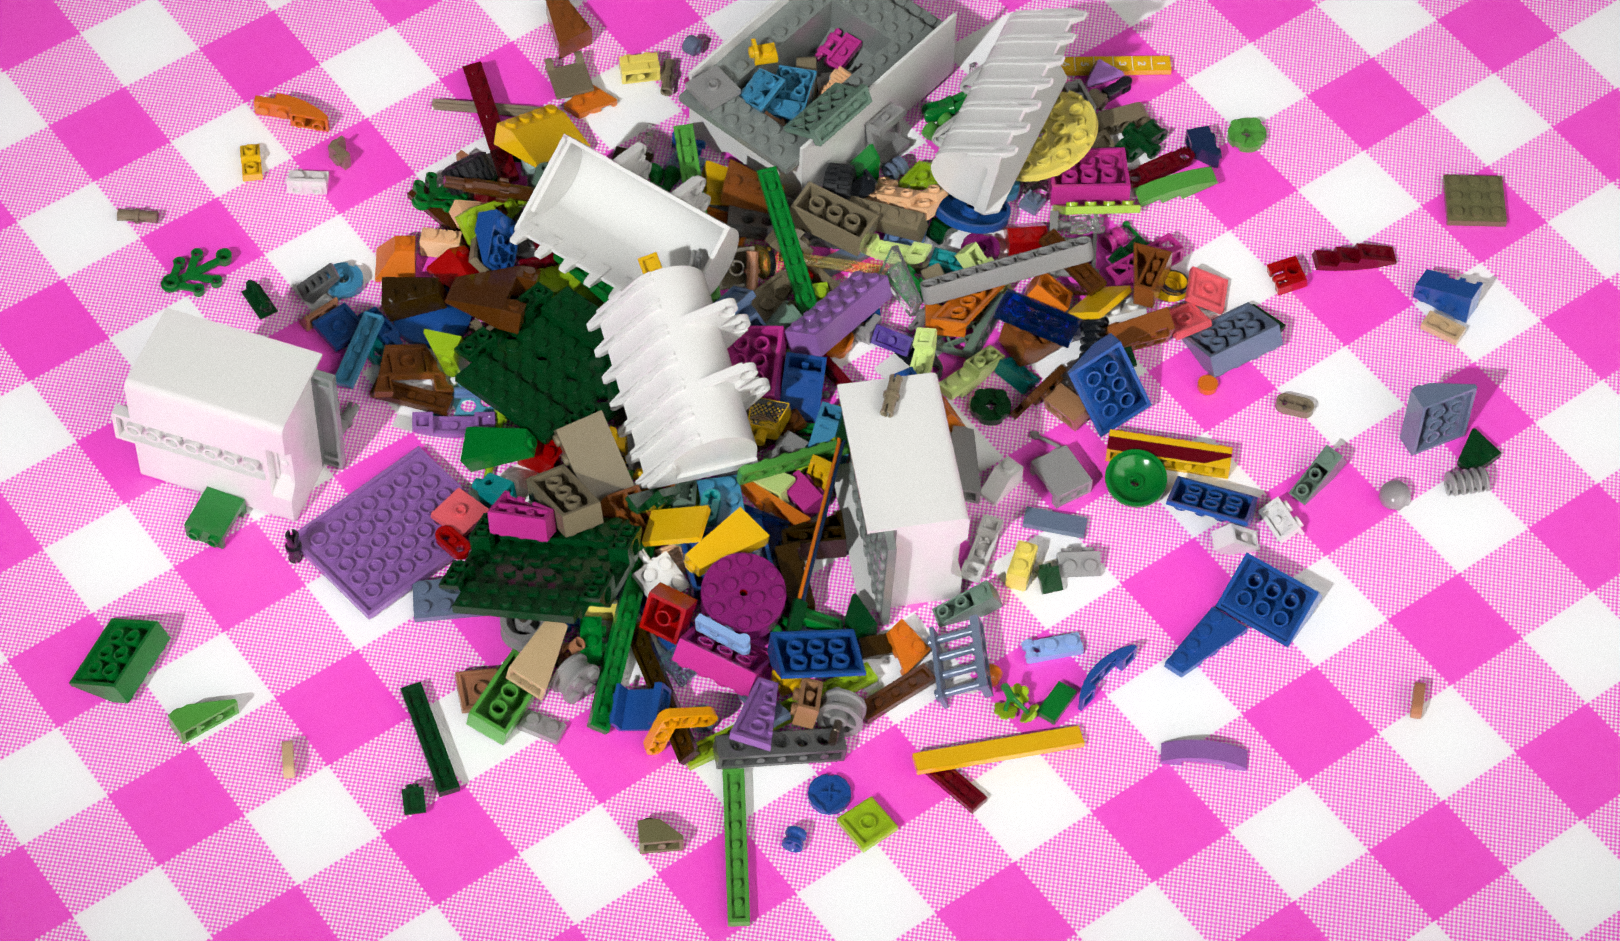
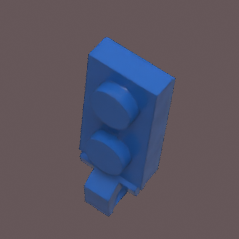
M376 306L366 310L370 313L382 315L385 319L377 335L383 345L403 344L399 330ZM364 312L358 314V317L360 319L362 318Z

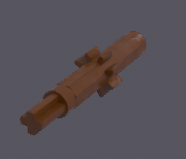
M444 176L443 180L444 188L496 197L495 202L505 203L507 199L528 202L535 187L510 184L508 178L501 177L497 179V182Z

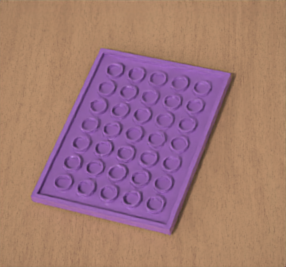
M417 446L299 529V540L302 543L301 554L370 620L411 591L412 585L415 582L426 580L454 560L452 556L436 543L435 532L442 525L431 518V513L458 487L467 494L469 493L420 446ZM471 532L465 537L469 541V543V535L471 534Z

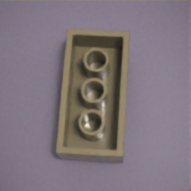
M810 181L790 206V213L794 224L857 257L875 233L879 215Z
M564 464L526 478L529 499L532 502H537L554 509L556 528L565 537L574 536L579 532L604 523L600 501Z

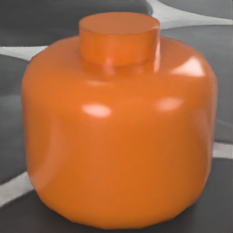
M989 663L992 687H995L1000 682L1003 672L997 665Z

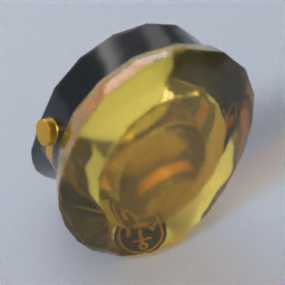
M758 244L753 245L755 250L759 251L758 264L760 273L758 277L765 279L768 276H773L776 271V260L772 247L770 245L767 247Z

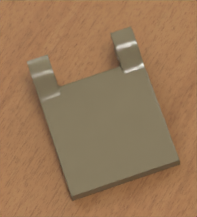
M581 50L574 52L575 63L554 68L551 57L544 59L545 70L557 100L594 91Z

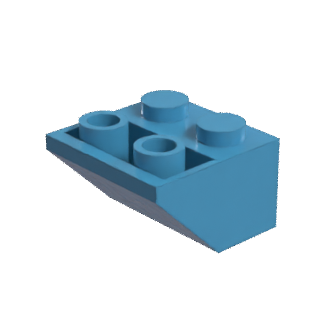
M759 68L738 96L757 111L764 113L784 88L785 79Z

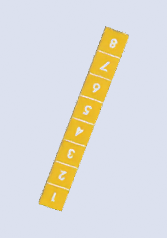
M1170 56L1065 57L1063 64H1061L1067 76H1088L1098 59L1123 71L1124 75H1171Z

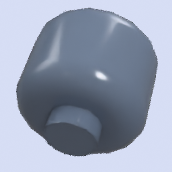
M689 35L682 44V50L691 56H696L703 50V41L694 35Z

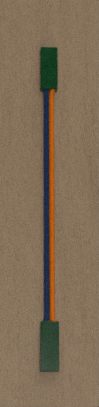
M842 411L835 435L837 445L798 597L793 599L785 631H801L808 605L805 599L844 446L848 443Z

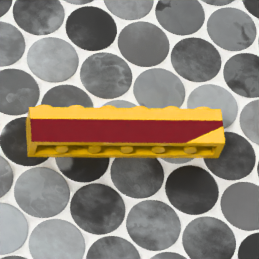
M1110 429L1105 461L1110 462L1113 457L1123 451L1139 449L1155 455L1163 463L1166 470L1228 479L1233 447Z

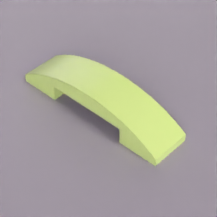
M873 234L861 252L885 262L898 264L901 261L903 264L910 265L924 262L932 249V245L914 241L909 246L880 240L879 234Z
M917 327L912 344L915 350L910 367L912 366L917 374L931 373L937 343L936 328Z

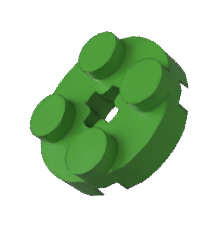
M1256 117L1234 119L1228 128L1227 140L1233 148L1235 146L1241 152L1251 153L1258 151L1266 142L1267 132L1260 119ZM1248 133L1250 134V137H1246V135L1242 134Z

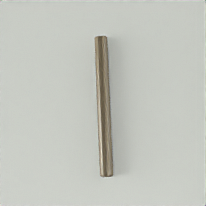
M438 98L432 100L433 110L477 113L473 101ZM495 103L498 114L506 116H519L520 114L541 108V106Z

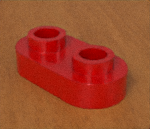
M447 525L441 526L436 530V543L450 556L457 560H463L468 557L471 552L470 543L459 532Z

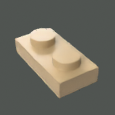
M1430 310L1421 323L1420 329L1456 346L1464 335L1466 327Z

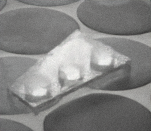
M891 246L878 274L888 276L892 294L909 317L916 316L923 301L899 246Z

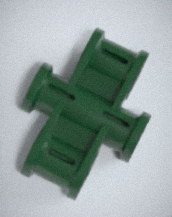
M1154 118L1150 119L1139 129L1134 122H1131L1123 129L1122 136L1124 138L1118 141L1115 148L1125 147L1128 163L1134 162L1144 153L1147 154V158L1153 159L1159 154L1161 150L1159 144L1167 138L1169 131L1159 126Z

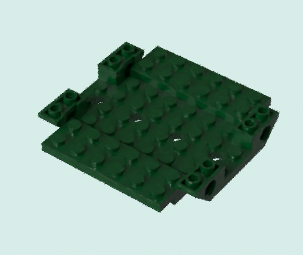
M538 281L516 299L519 302L526 303L523 324L518 334L497 328L489 331L482 326L454 348V352L467 361L472 362L455 375V382L519 427L527 429L536 439L546 445L553 439L552 436L555 435L554 430L602 410L606 421L609 422L624 407L612 411L609 403L620 392L616 380L603 384L602 376L612 366L609 354L597 358L594 353L596 347L604 340L601 327L591 332L588 331L586 325L597 313L596 310L599 307L568 286L552 298L553 291ZM516 337L517 339L508 340L507 338ZM540 357L546 358V360H540V361L537 360V359L540 358ZM574 378L576 381H567V379ZM599 399H605V400H607V402H600V403L597 402V401H598Z
M483 513L469 535L471 552L465 561L454 560L438 585L440 589L448 593L459 594L452 605L453 613L574 624L577 618L584 617L589 606L611 607L638 560L642 526L630 524L629 519L603 517L604 523L579 532L574 536L565 537L556 528V532L548 542H539L532 539H519L518 537L500 536L499 534L490 533L488 513Z

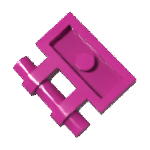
M836 28L833 33L831 32L827 36L826 42L817 48V53L814 55V57H817L818 62L823 57H826L823 60L824 65L832 70L838 69L839 66L845 68L863 45L861 40L847 32L841 38L842 31L839 28ZM833 44H836L832 51L829 50Z

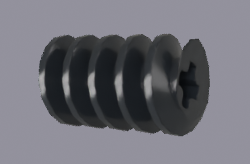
M1086 319L1081 323L1083 330L1080 333L1082 336L1080 343L1082 345L1079 347V351L1082 353L1079 354V359L1095 342L1104 337L1100 333L1106 332V329L1101 328L1102 325H1107L1106 321Z

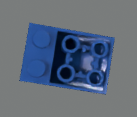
M497 209L478 212L475 227L483 265L491 270L514 267L518 244L514 245L509 242L515 232L514 227L517 222Z
M786 352L780 402L790 403L791 410L797 408L805 421L815 422L821 405L827 357Z

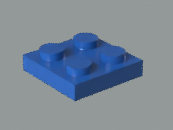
M344 302L314 320L312 327L337 352L350 344L361 319Z

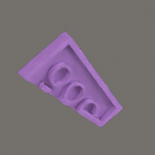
M760 677L757 678L730 731L729 739L767 751L771 750L778 691L777 682Z

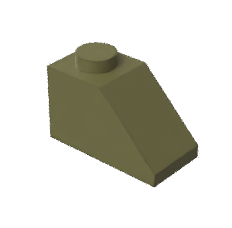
M645 818L637 820L640 854L684 851L683 835L661 819Z

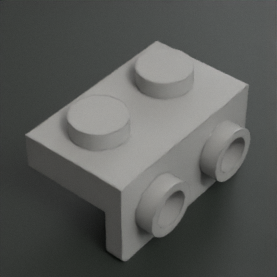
M1083 547L1082 551L1074 552V548H1061V552L1056 553L1061 578L1101 576L1100 551H1095L1094 547Z

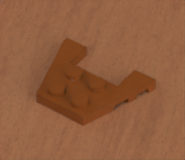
M426 344L385 345L374 398L392 397V380H431L433 391L453 395L454 388L448 384L445 374L437 367V362Z

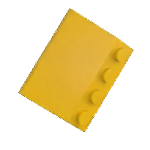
M552 104L497 123L494 145L535 168L540 163H549L564 134L590 147V144L566 113Z

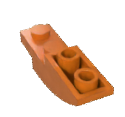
M276 93L275 98L255 95V114L290 119L291 126L324 132H329L330 130L328 116L304 100L281 93Z

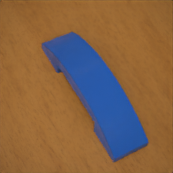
M1136 645L1125 646L1113 651L1091 669L1081 687L1078 710L1082 711L1095 698L1096 685L1114 667L1123 671L1136 658Z

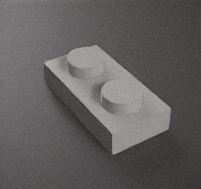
M527 709L518 725L519 731L558 745L567 729V724Z

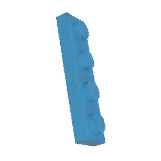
M364 311L336 372V383L338 386L353 390L385 320L382 315Z

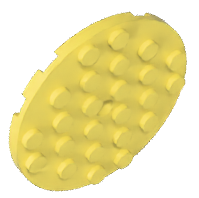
M1070 90L1060 93L1040 134L1044 133V135L1041 136L1042 138H1037L1016 181L1037 182L1058 176L1077 164L1088 153L1097 137L1098 119L1093 106L1089 101L1082 98V95Z

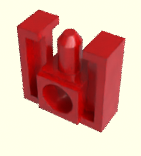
M1296 255L1267 264V273L1275 283V290L1278 296L1307 287V278ZM1282 271H1283V273L1274 275V276L1272 277V274H1275V273H1278V272H1282Z

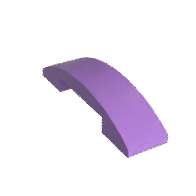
M412 412V432L432 437L464 438L466 427H495V412H474V416H433V412Z
M1175 740L1161 743L1160 764L1182 766V761L1221 764L1225 765L1226 770L1247 771L1248 750L1217 741Z

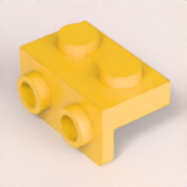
M813 454L807 474L813 480V486L820 487L825 492L832 462L824 457Z

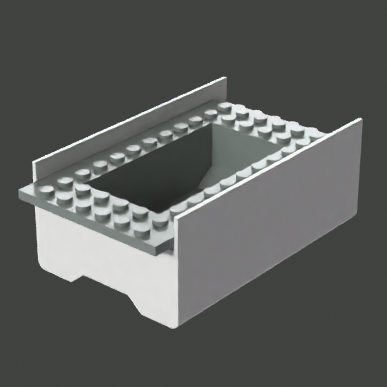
M773 0L689 72L690 81L717 65L742 90L759 68L776 75L779 65L796 67L797 57H814L817 53V48L826 42L827 36L831 32L833 33L836 28L842 31L841 38L846 32L861 40L863 45L844 68L845 70H852V75L842 84L856 88L861 84L867 85L873 102L821 147L816 146L813 139L785 132L782 125L745 103V100L739 96L734 97L710 112L687 89L679 95V101L689 108V124L693 123L695 138L705 141L706 145L716 152L730 153L756 172L757 170L776 166L781 183L785 186V196L791 197L795 201L809 181L823 188L825 171L830 162L850 164L868 146L865 123L885 106L892 102L904 108L907 113L952 73L957 14L953 13L945 21H941L911 0ZM755 38L757 45L774 42L778 54V62L755 66L753 58H750L748 53L751 39ZM833 44L829 50L832 51L836 44ZM823 57L819 62L817 61V77H821V73L833 72L831 68L824 65L823 60L826 57Z

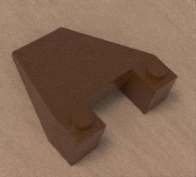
M520 265L456 277L446 296L445 303L497 329L518 334L523 324L526 303L511 300L510 298L512 295L521 296L540 280L541 270Z

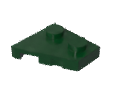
M1474 427L1458 458L1457 466L1468 471L1470 468L1477 469L1479 466L1485 469L1498 460L1502 452Z

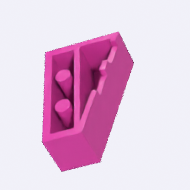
M506 490L487 511L489 529L492 534L548 542L556 532L554 509L537 502L530 504L525 502V498L521 496L517 498L512 497L510 492Z

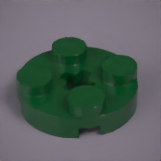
M978 389L971 398L970 412L973 418L975 416L979 423L983 425H999L1006 417H1009L1011 401L1007 396V392L1003 389ZM992 404L994 405L993 409H989V407L986 405Z

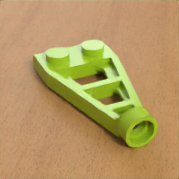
M507 199L505 203H500L494 200L470 207L455 216V219L470 248L471 239L476 236L475 227L478 212L495 210L496 207L504 204L508 212L506 216L512 219L528 202Z

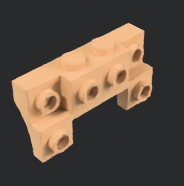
M880 177L877 180V190L865 199L924 213L926 220H929L935 216L939 204L948 196V192L937 184L929 185L923 191L898 187V180L890 179V177Z

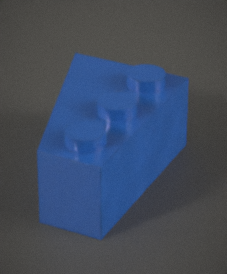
M1426 269L1415 285L1413 297L1457 320L1467 323L1477 308L1483 283L1477 281L1476 284L1466 282V278L1460 277L1457 280L1449 278V274Z

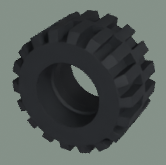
M476 152L447 166L441 172L443 179L444 176L490 181L496 175V172L486 152ZM448 188L451 195L466 193L462 190Z
M830 162L825 171L823 188L850 201L852 183L857 180L855 166Z

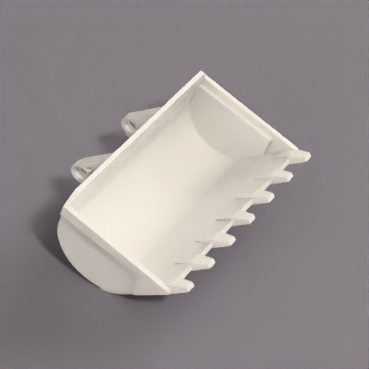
M1043 8V10H1020L1011 13L985 62L965 76L960 83V89L967 94V97L958 114L937 128L932 136V142L940 148L932 161L931 171L937 183L946 192L974 206V211L983 215L1000 212L1068 79L1061 64L1065 60L1064 54L1067 45L1074 42L1077 37L1075 33H1071L1073 25L1085 20L1088 15L1087 11L1077 10V8Z
M564 134L514 227L515 232L509 242L517 245L527 238L540 245L534 253L535 257L542 259L552 252L564 259L559 266L561 272L567 273L579 267L589 273L583 283L587 287L591 288L601 281L614 287L608 296V299H610L620 289L624 290L635 279L643 275L638 258L657 252L662 268L680 265L690 266L692 250H700L702 252L700 270L705 275L711 295L720 285L734 259L739 243V233L733 227L705 212L710 204L711 197L704 192L702 193L706 185V179L700 175L692 176L674 191L669 192L648 180L652 163L645 160L647 146L643 143H635L612 160L584 143Z
M670 266L643 274L624 290L620 289L597 309V313L586 324L588 331L591 332L601 327L604 340L596 347L594 353L597 358L609 354L612 366L604 373L602 380L603 384L617 381L620 392L609 404L612 411L622 407L625 408L627 420L618 428L617 432L621 438L629 434L633 436L635 447L625 456V459L629 465L640 460L643 474L634 482V486L639 485L641 490L645 488L654 489L732 472L745 464L758 463L757 445L746 410L765 395L771 387L767 378L755 377L758 374L755 363L748 362L742 364L741 362L732 366L727 350L729 346L748 331V327L751 325L749 316L747 314L735 315L738 306L734 298H726L713 303L704 273L692 266Z

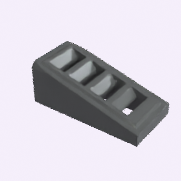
M329 263L303 280L296 287L304 301L314 304L340 279V276L334 265Z

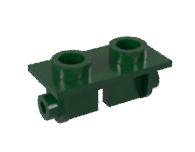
M251 279L246 282V289L241 291V293L258 318L261 320L278 312L260 284Z

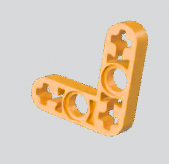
M705 706L662 710L657 715L643 741L646 753L648 755L661 753L676 728L708 727L713 725L718 720L715 709Z

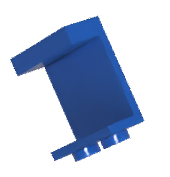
M655 682L654 689L628 690L621 683H617L613 693V707L609 715L610 724L618 731H649L657 715L662 710L669 709L672 690L663 682Z

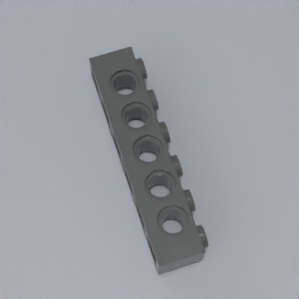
M729 205L726 224L738 231L739 238L746 237L753 240H765L773 230L768 213ZM803 230L805 232L803 236L811 242L809 246L841 249Z
M832 727L773 732L770 751L757 749L754 746L729 739V734H721L715 736L713 743L716 769L844 761L847 753L844 730L841 728L835 746L828 744Z

